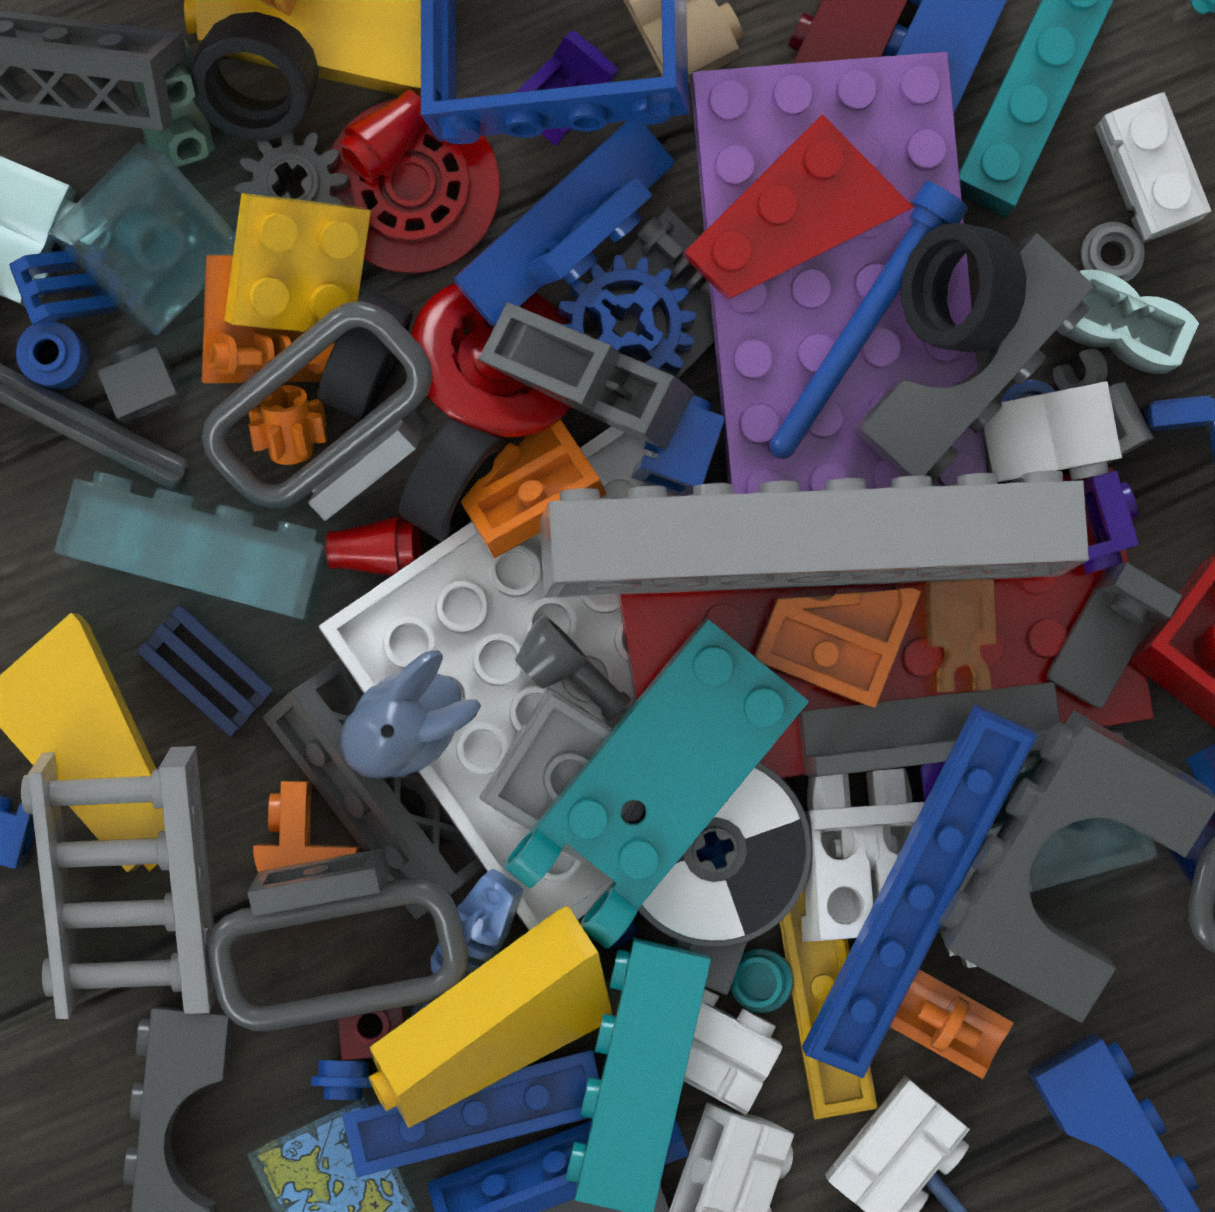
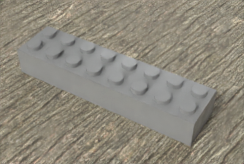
M1049 470L1025 473L1022 475L1023 481L1007 484H998L997 474L975 473L958 476L957 484L948 486H932L930 476H904L892 479L891 487L866 489L865 479L844 478L826 481V489L801 492L798 481L762 483L759 485L760 492L750 494H734L732 484H702L693 487V495L667 497V488L664 486L629 488L626 490L627 497L621 499H600V490L598 489L564 490L559 492L560 500L549 501L540 519L544 598L1061 576L1089 560L1084 481H1063L1062 471Z

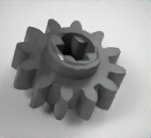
M292 132L281 136L282 145L277 148H273L268 140L257 141L258 148L263 155L262 159L257 162L252 158H241L239 162L245 172L253 176L251 182H242L235 186V191L239 197H241V193L279 197L285 190L281 180L290 173H294L297 180L304 174L307 176L301 182L305 192L301 197L296 198L298 200L343 205L337 197L333 196V191H342L350 186L348 176L341 173L330 174V170L336 168L341 161V156L336 149L326 151L321 156L317 154L320 150V138L315 132L310 133L305 138L302 146L297 145ZM288 192L281 197L292 199Z

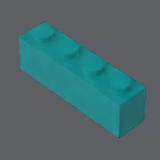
M1040 0L959 169L961 197L1005 218L1013 210L1113 0Z
M633 938L630 952L617 951L609 988L621 990L616 1016L604 1013L602 1016L595 1052L606 1054L601 1080L588 1078L580 1116L592 1119L586 1144L574 1141L565 1179L566 1181L577 1183L575 1201L623 1212H654L711 963V958L708 954Z

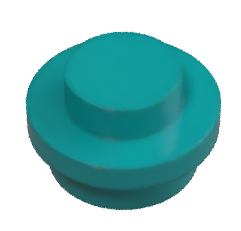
M765 948L753 949L742 955L730 989L735 1000L745 1009L755 1013H768L778 1009L789 999L794 986V976L791 966L781 954Z

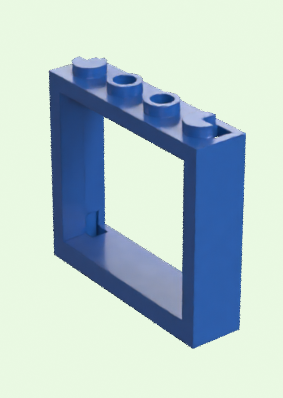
M421 0V116L438 141L444 140L448 143L459 145L474 143L479 140L480 136L508 134L517 138H530L540 135L546 129L570 127L578 131H595L602 129L607 123L634 120L640 124L650 125L668 121L670 116L689 114L686 0H661L663 77L456 99V0Z

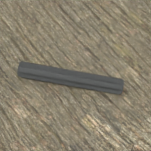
M0 364L1 403L170 490H177L184 481L190 465L185 458Z

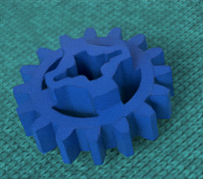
M615 255L611 272L605 273L602 267L595 262L588 269L591 281L588 285L578 279L570 283L569 291L577 301L560 302L558 314L571 320V323L564 324V326L584 334L583 316L586 312L590 315L589 319L598 325L599 341L611 345L621 354L628 357L638 356L645 364L661 370L664 367L678 374L684 363L674 351H691L694 338L681 332V329L693 325L696 320V314L692 311L679 310L678 306L685 301L689 292L686 287L673 291L666 287L672 272L671 270L665 268L654 277L647 274L649 268L648 258L641 257L635 270L626 269L622 255ZM619 286L638 288L634 294L616 296L608 291V289ZM659 304L667 317V340L662 337L664 333L654 325L653 313ZM629 315L636 317L638 324L635 332L638 335L629 331L621 338L613 332L616 325L615 318L623 321Z

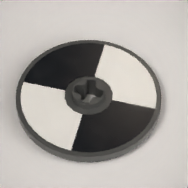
M758 763L638 909L640 913L652 925L672 938L685 943L706 947H724L747 942L764 934L778 924L790 912L800 897L808 878L812 857V841L807 817L790 787L777 774ZM633 800L622 819L630 824L640 822L645 816V805L638 800ZM714 831L720 840L730 838L732 842V848L723 853L725 863L718 867H714L708 858L699 860L696 850L705 846L703 835Z

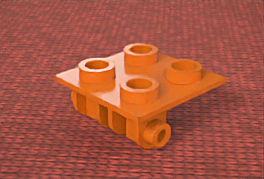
M206 255L202 383H245L304 333L232 325L224 321L233 255ZM335 342L286 382H320Z

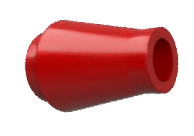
M408 89L397 99L344 129L346 136L337 144L338 149L346 162L363 179L373 182L380 175L388 177L427 124L421 116V98Z
M401 515L342 531H328L326 536V559L330 569H348L391 577L423 555L420 528L408 521H404Z

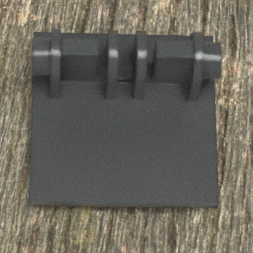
M667 208L658 218L654 217L645 225L638 234L639 238L622 254V257L625 261L626 269L635 270L641 257L648 258L649 268L647 274L654 277L665 268H668L672 272L666 287L670 291L686 287L689 292L685 301L678 307L680 311L687 310L696 314L694 324L681 329V332L694 338L691 351H674L684 363L678 374L664 367L661 369V371L679 379L715 342L709 281L682 255L698 236L675 213ZM612 265L605 273L611 272ZM629 286L608 289L615 296L634 294L638 290V288ZM659 304L653 313L654 325L664 333L662 337L667 340V317ZM629 315L623 321L615 318L614 332L622 338L629 331L638 335L635 332L638 324L636 317Z

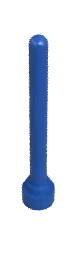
M924 181L910 203L914 208L909 216L913 224L771 439L770 450L775 457L786 459L793 455L901 290L902 275L909 255L921 238L940 225L960 223L968 211L967 205L948 190L930 181Z

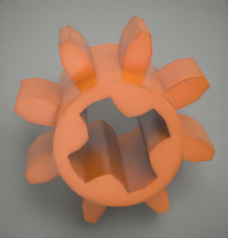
M280 386L259 404L260 407H255L249 412L251 423L248 424L254 452L268 448L269 457L275 463L282 465L302 463L315 454V443L327 442L325 429L327 423L323 402L318 399L308 401L305 390L298 386Z

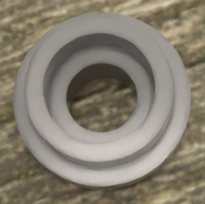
M1106 222L1093 228L1083 240L1080 250V259L1084 270L1104 271L1121 278L1125 282L1130 281L1137 275L1145 257L1144 245L1138 233L1128 225L1119 222ZM1106 244L1116 245L1122 252L1121 263L1116 266L1107 265L1101 258L1102 246Z

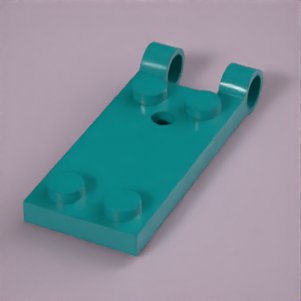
M705 616L533 828L520 840L510 853L503 868L528 888H532L550 870L566 844L571 846L613 880L606 891L589 908L580 923L587 935L605 949L609 948L622 936L633 921L640 906L809 701ZM630 800H638L645 805V816L638 823L630 824L621 818V808Z

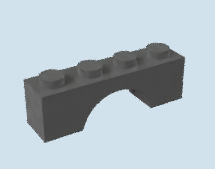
M1038 233L1025 238L1017 247L1027 276L1025 302L1018 322L1001 343L987 351L985 358L978 368L966 379L951 387H928L906 379L897 381L852 429L860 439L902 477L930 476L932 481L939 477L959 453L952 447L953 443L968 427L975 433L980 431L1001 408L1002 403L995 397L1009 381L1013 379L1019 385L1023 383L1044 361L1046 355L1039 348L1055 331L1065 336L1090 309L1083 300L1095 286Z
M159 1003L151 1008L150 1018L140 1019L136 1055L146 1057L144 1083L135 1082L131 1095L130 1120L140 1121L138 1147L128 1146L124 1164V1185L134 1186L131 1211L122 1212H216L217 1201L196 1190L181 1173L174 1157L172 1132L179 1109L188 1096L202 1087L224 1080L229 1075L234 1022L224 1014L222 1009L212 1008L210 1013L184 1014V1009L181 1005Z

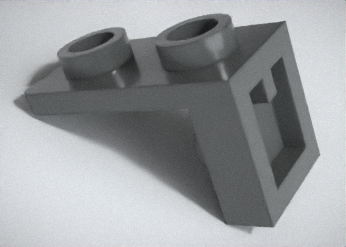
M1128 562L1105 568L1046 673L1047 680L1055 682L1056 686L1093 708L1103 707L1150 622L1170 618L1182 595Z

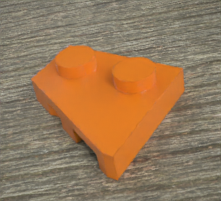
M560 419L553 426L543 431L527 435L518 446L509 442L494 460L491 471L486 476L478 479L461 500V503L495 559L541 532L540 519L549 501L560 500L559 492L569 489L600 490V498L607 495L599 476Z
M914 588L777 599L754 656L767 667L870 708H876L921 591Z

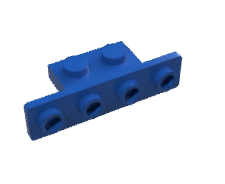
M634 120L626 121L454 278L455 285L491 326H495L507 302L520 307L543 285L562 278L567 284L572 283L597 261V258L591 251L605 238L609 237L612 242H616L642 220L643 217L638 213L637 209L652 196L648 188L673 166V158L645 124H640Z

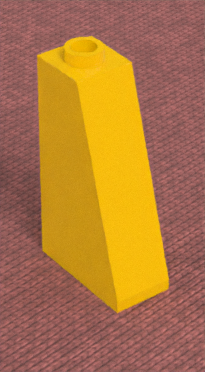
M184 0L187 34H197V40L200 45L212 26L220 20L236 13L259 12L278 17L300 31L314 50L319 68L318 78L400 96L409 89L421 98V0H298L289 16L260 0ZM247 52L229 53L223 56L280 69L263 56Z
M70 613L0 675V728L32 765L36 763L42 753L55 752L58 780L152 776V771L156 767L89 623L81 615ZM152 802L69 806L98 840L158 838L159 832L165 831L163 808L155 809ZM159 864L144 865L149 872L159 866ZM141 865L121 866L126 872L137 870Z
M567 905L554 912L369 1047L378 1072L369 1076V1080L386 1112L397 1107L406 1125L410 1128L599 1028L603 1013L613 1015L599 953L569 906Z

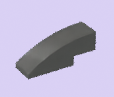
M509 302L506 303L478 359L484 364L531 388L666 450L694 394V391L671 374L623 355L609 344Z

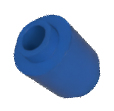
M52 321L33 324L22 333L16 347V358L21 371L30 380L48 388L66 389L80 382L86 375L90 365V350L85 339L77 331L62 323ZM55 342L59 348V355L53 363L44 365L43 353L49 344Z

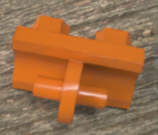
M919 969L890 1027L983 1079L997 1050L1011 1030L1014 1022Z

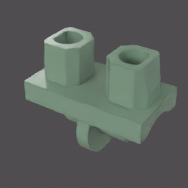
M186 40L184 42L187 56L164 75L173 123L164 131L142 129L149 159L155 169L169 164L179 167L205 159L209 152L215 151L209 122L194 102L196 95L190 75L194 59L191 47ZM130 81L136 106L148 108L144 84Z

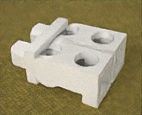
M906 768L866 772L869 806L851 807L848 773L821 777L810 776L808 778V811L804 813L810 828L812 857L808 878L804 886L806 916H801L802 942L857 938L924 806V802L912 803V792Z

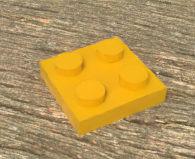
M241 193L224 321L232 325L306 332L331 310L346 302H357L371 210L356 206Z

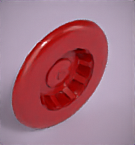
M393 100L379 103L356 116L346 127ZM426 124L388 177L380 175L373 182L363 181V178L351 168L341 155L337 144L346 136L344 129L342 130L331 150L336 149L339 152L341 161L336 168L330 170V174L341 173L348 176L350 186L342 191H333V196L337 197L343 205L363 207L365 209H368L364 202L365 196L374 193L378 202L370 212L364 260L380 268L395 272H428L459 260L482 239L494 218L500 193L497 161L485 136H480L478 141L470 144H451L444 140L438 141ZM427 140H430L441 147L437 151H433L424 145ZM453 158L459 170L448 172L443 161ZM449 185L460 186L456 201L447 197ZM441 207L449 212L440 222H433L432 215ZM387 213L397 219L395 228L380 222L384 214ZM422 221L425 229L407 231L408 222Z
M455 283L432 296L416 317L411 336L421 345L430 359L433 379L427 396L443 413L462 424L497 437H522L538 433L553 426L568 413L571 408L570 406L478 360L494 327H485V325L490 324ZM537 292L520 306L561 325L569 324L566 318L558 314V309ZM464 328L469 330L470 333L468 335L464 334Z

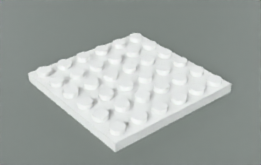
M613 426L580 448L599 476L607 495L600 499H621L627 497L626 490L629 488L653 486L631 478L635 465L644 455L652 457L653 452L643 449L644 440ZM667 491V497L680 496ZM471 522L319 625V629L363 693L372 686L377 685L381 680L400 674L409 663L424 652L439 649L443 654V660L438 674L450 677L458 684L461 689V701L475 699L481 704L476 717L455 731L451 742L439 759L418 772L486 871L495 869L523 888L516 914L527 930L530 931L554 912L567 905L578 920L587 913L589 908L606 891L613 880L593 864L591 867H588L564 851H561L559 857L545 876L535 886L528 888L503 867L510 853L530 830L484 803L479 798L548 688L543 689L536 684L515 660L528 632L543 615L548 616L574 641L589 661L619 692L624 691L631 700L616 717L607 721L601 715L602 710L569 677L548 686L612 727L619 723L635 703L618 595L544 598L541 532L494 559Z

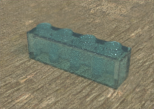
M95 471L92 482L74 478L54 553L309 621L326 558V546L314 542L316 530L283 521L279 522L277 532L252 526L255 514L218 504L215 516L191 509L193 497L161 488H156L154 499L129 493L132 481Z

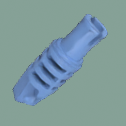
M491 869L483 875L464 901L457 907L468 949V969L465 977L498 954L510 932L523 893L521 886L495 869ZM438 943L430 958L433 974L441 968L443 963L440 943ZM431 1002L414 1005L411 1011L412 1016Z

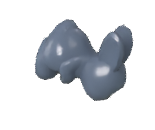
M439 649L424 652L409 663L400 674L383 679L377 685L369 688L361 696L354 712L347 717L340 731L339 747L346 764L361 776L374 779H383L390 776L397 778L405 777L408 774L424 769L439 759L451 742L455 731L476 717L481 708L478 700L461 701V689L452 678L438 674L443 660V654Z

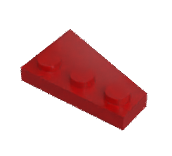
M822 114L682 255L728 301L807 260L911 210L913 206Z

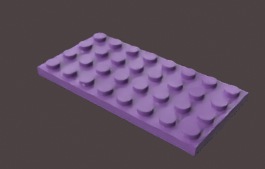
M948 52L695 71L690 75L704 231L822 114L909 203H911L924 181H930L943 187L961 200ZM914 208L728 301L709 282L722 416H725L723 434L728 484L733 485L734 494L760 492V484L772 481H798L800 483V492L826 489V481L844 478L865 479L866 489L891 487V480L902 476L860 439L852 429L897 381L906 379L928 387H951L966 379L977 369L976 352L936 348L917 338L906 322L900 290L793 455L786 459H779L770 450L771 439L913 224L909 216ZM967 253L954 267L948 284L947 304L951 319L956 326L962 323L972 310ZM968 427L953 443L952 447L959 453L947 469L932 481V486L957 484V477L961 475L987 473L983 429L975 433Z

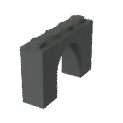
M1073 710L1065 724L1057 723L1048 733L1040 752V756L1044 758L1031 780L1024 778L1015 787L1006 807V812L1009 814L997 836L989 834L985 838L972 864V868L975 869L973 875L963 891L957 889L938 922L941 924L939 933L949 951L1083 1023L1115 972L1116 967L1104 948L1049 919L1033 906L1029 881L1032 865L1039 850L1053 834L1071 823L1085 819L1104 818L1124 823L1186 857L1215 812V795L1204 783Z

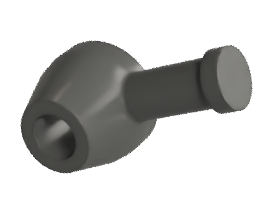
M543 615L530 629L515 660L524 672L541 688L544 689L569 677L602 710L601 715L607 721L616 717L628 705L631 698L624 691L620 693L589 661L574 641L548 616Z

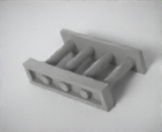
M196 746L170 747L159 769H154L152 776L58 780L55 752L42 753L28 775L23 776L21 800L25 814H33L49 958H45L43 962L42 984L45 996L54 998L56 1019H69L82 995L81 989L171 986L173 992H182L184 1014L210 1013L217 998L207 960V942L214 927ZM152 802L155 809L163 808L165 831H160L158 838L65 842L61 806ZM159 864L161 870H169L171 892H167L164 899L72 903L68 868ZM165 925L167 931H176L178 953H172L171 960L78 963L75 929Z

